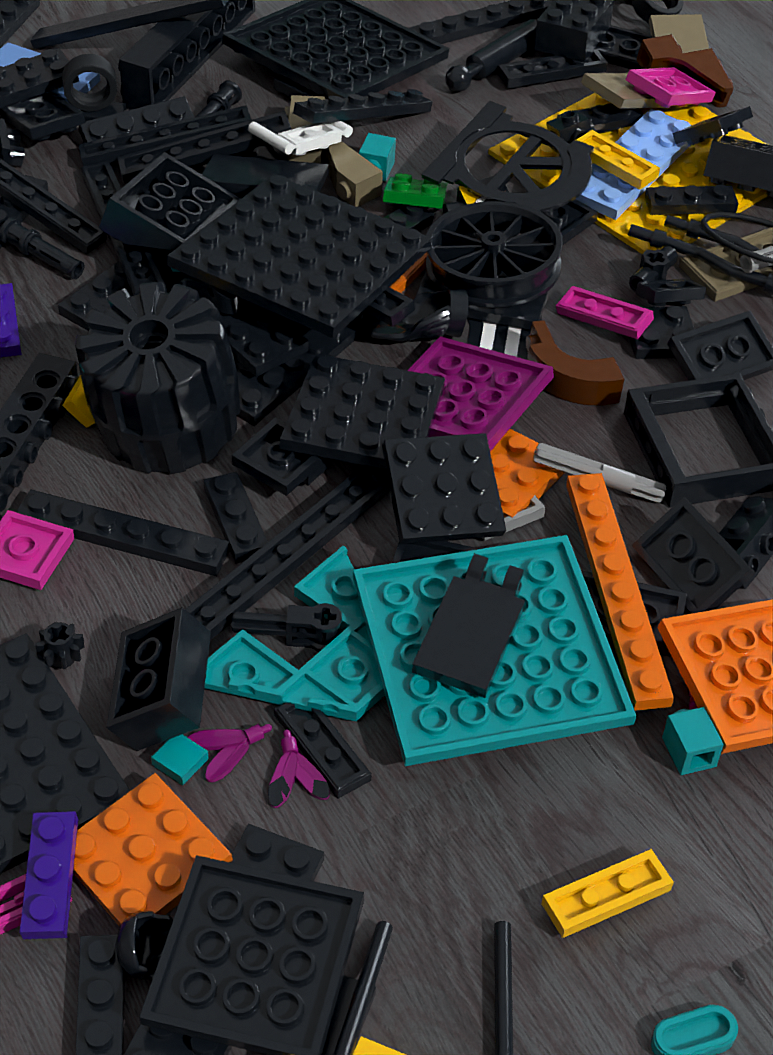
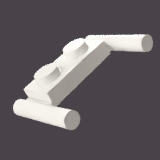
M342 121L309 124L278 133L277 135L260 124L252 122L248 127V131L285 154L301 156L305 155L308 151L326 149L329 145L341 142L342 135L345 137L351 136L353 128Z

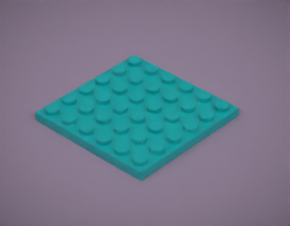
M567 535L353 570V581L405 766L634 725L636 713ZM474 553L488 558L485 571H487L485 582L502 587L510 565L524 570L520 581L522 587L517 596L525 600L524 610L486 698L412 673L414 659L453 576L465 579Z

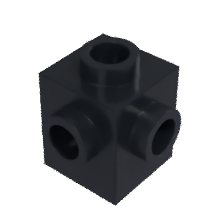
M574 110L566 111L561 114V117L546 122L547 130L558 135L567 143H572L587 132L594 130L592 121Z

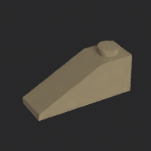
M342 141L322 149V157L325 164H328L329 176L335 192L341 199L350 205L359 207L382 195V170Z

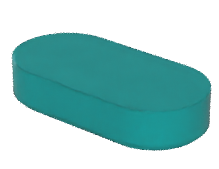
M703 1006L661 1020L654 1029L651 1038V1048L654 1055H717L729 1050L734 1044L738 1034V1023L734 1015L722 1006Z

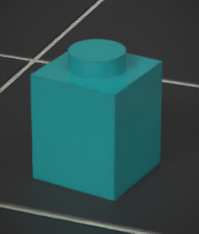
M368 133L359 151L361 156L383 171L382 181L387 180L395 163L396 138Z
M705 707L692 710L681 709L668 715L662 739L680 776L717 767L724 743Z

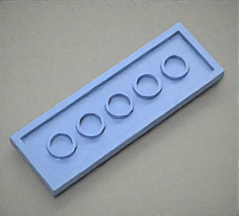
M650 109L615 143L660 168V176L689 147L687 141L675 144L672 133L689 127L691 124L666 115L660 110ZM593 163L590 182L576 200L598 211V213L617 220L654 181L639 190Z

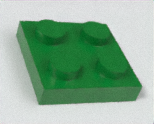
M395 174V177L390 176L384 189L383 202L442 209L448 183L441 182L438 185L426 179H412V175Z

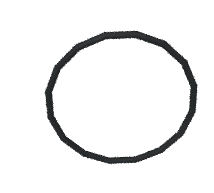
M731 212L710 213L701 220L704 231L718 243L742 255L773 264V258L743 249L723 239L711 230L707 223L710 219L723 217L742 219L773 227L772 221Z

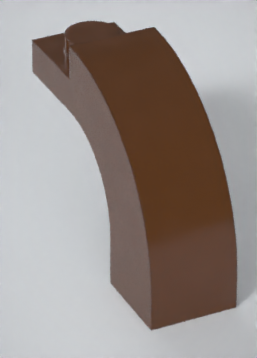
M545 320L532 322L530 335L526 337L527 360L553 367L554 378L544 388L545 391L560 399L583 405H608L620 402L625 379L614 357L586 360L570 356L555 344Z

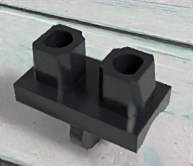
M0 119V159L10 166L21 167L25 156L24 147H20L21 133L19 130L6 128L5 119Z

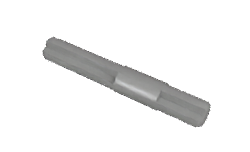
M539 443L534 451L533 461L572 475L602 473L607 487L655 503H660L664 498L666 491L664 483L545 443Z

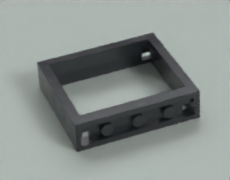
M740 373L628 389L623 414L655 480L666 485L664 498L669 508H672L683 497L691 504L773 491V431L766 421L763 409L758 407L753 398L751 388L748 389ZM728 405L760 465L685 477L655 416Z

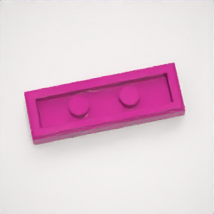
M571 286L556 305L558 314L635 339H639L654 320L652 310L575 286Z

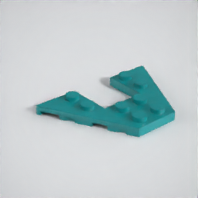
M345 546L339 548L294 586V596L308 606L314 607L318 604L328 603L338 607L342 612V623L339 627L343 630L342 633L298 670L242 629L208 658L205 688L279 705L291 703L295 704L297 709L312 712V708L319 709L325 715L351 721L360 719L385 696L353 581L354 567L347 555V548ZM324 614L326 619H328V614Z

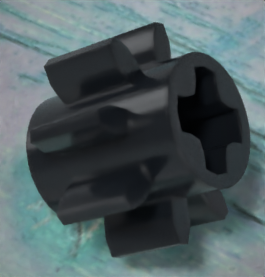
M54 622L45 630H39L40 642L35 643L36 652L44 657L45 664L49 667L52 666L65 670L75 661H81L80 650L85 648L83 634L75 633L73 623L68 625L62 622Z

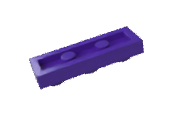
M12 283L0 284V357L22 355Z
M75 811L33 813L20 924V934L23 939L67 938L78 817Z

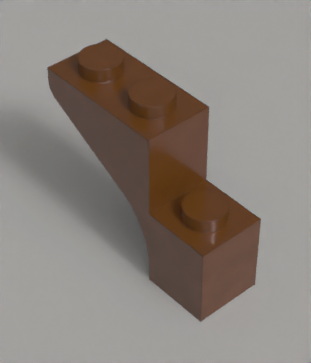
M672 34L642 40L637 56L641 69L675 67L716 92L712 102H710L712 105L719 108L727 106L733 93V82L728 78L720 59L717 58L712 48L682 53L681 46L677 44Z

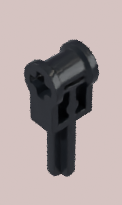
M328 603L318 604L314 607L288 605L287 615L234 612L231 628L234 633H239L243 629L249 634L286 636V646L307 647L320 652L341 633L338 628L342 623V612L338 607ZM324 614H328V623H324ZM322 633H326L325 643L322 642Z

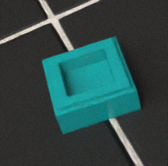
M183 734L169 739L151 757L152 765L182 786L209 759L206 749Z

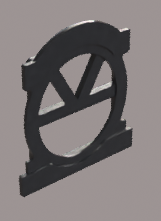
M489 101L422 173L423 179L439 185L442 181L452 185L455 183L488 200L517 203L531 207L544 214L546 211L567 205L584 192L591 179L592 162L590 155L594 151V147L578 140L567 143L558 135L542 127L528 123L511 121L513 116L505 113L507 107ZM498 133H517L527 137L528 139L487 185L475 179L467 169L465 157L482 138ZM541 144L554 148L560 155L559 157H531ZM523 169L562 170L554 183L546 188L539 189ZM515 176L528 193H510L501 191V189Z

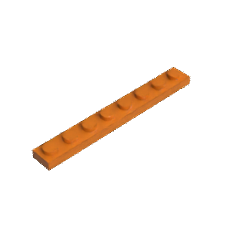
M602 473L568 476L566 487L634 711L672 707L674 696Z

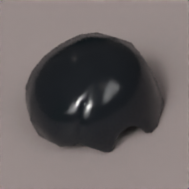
M141 911L131 914L120 925L115 943L118 963L130 976L143 980L153 979L174 920L170 915L155 914L153 911Z

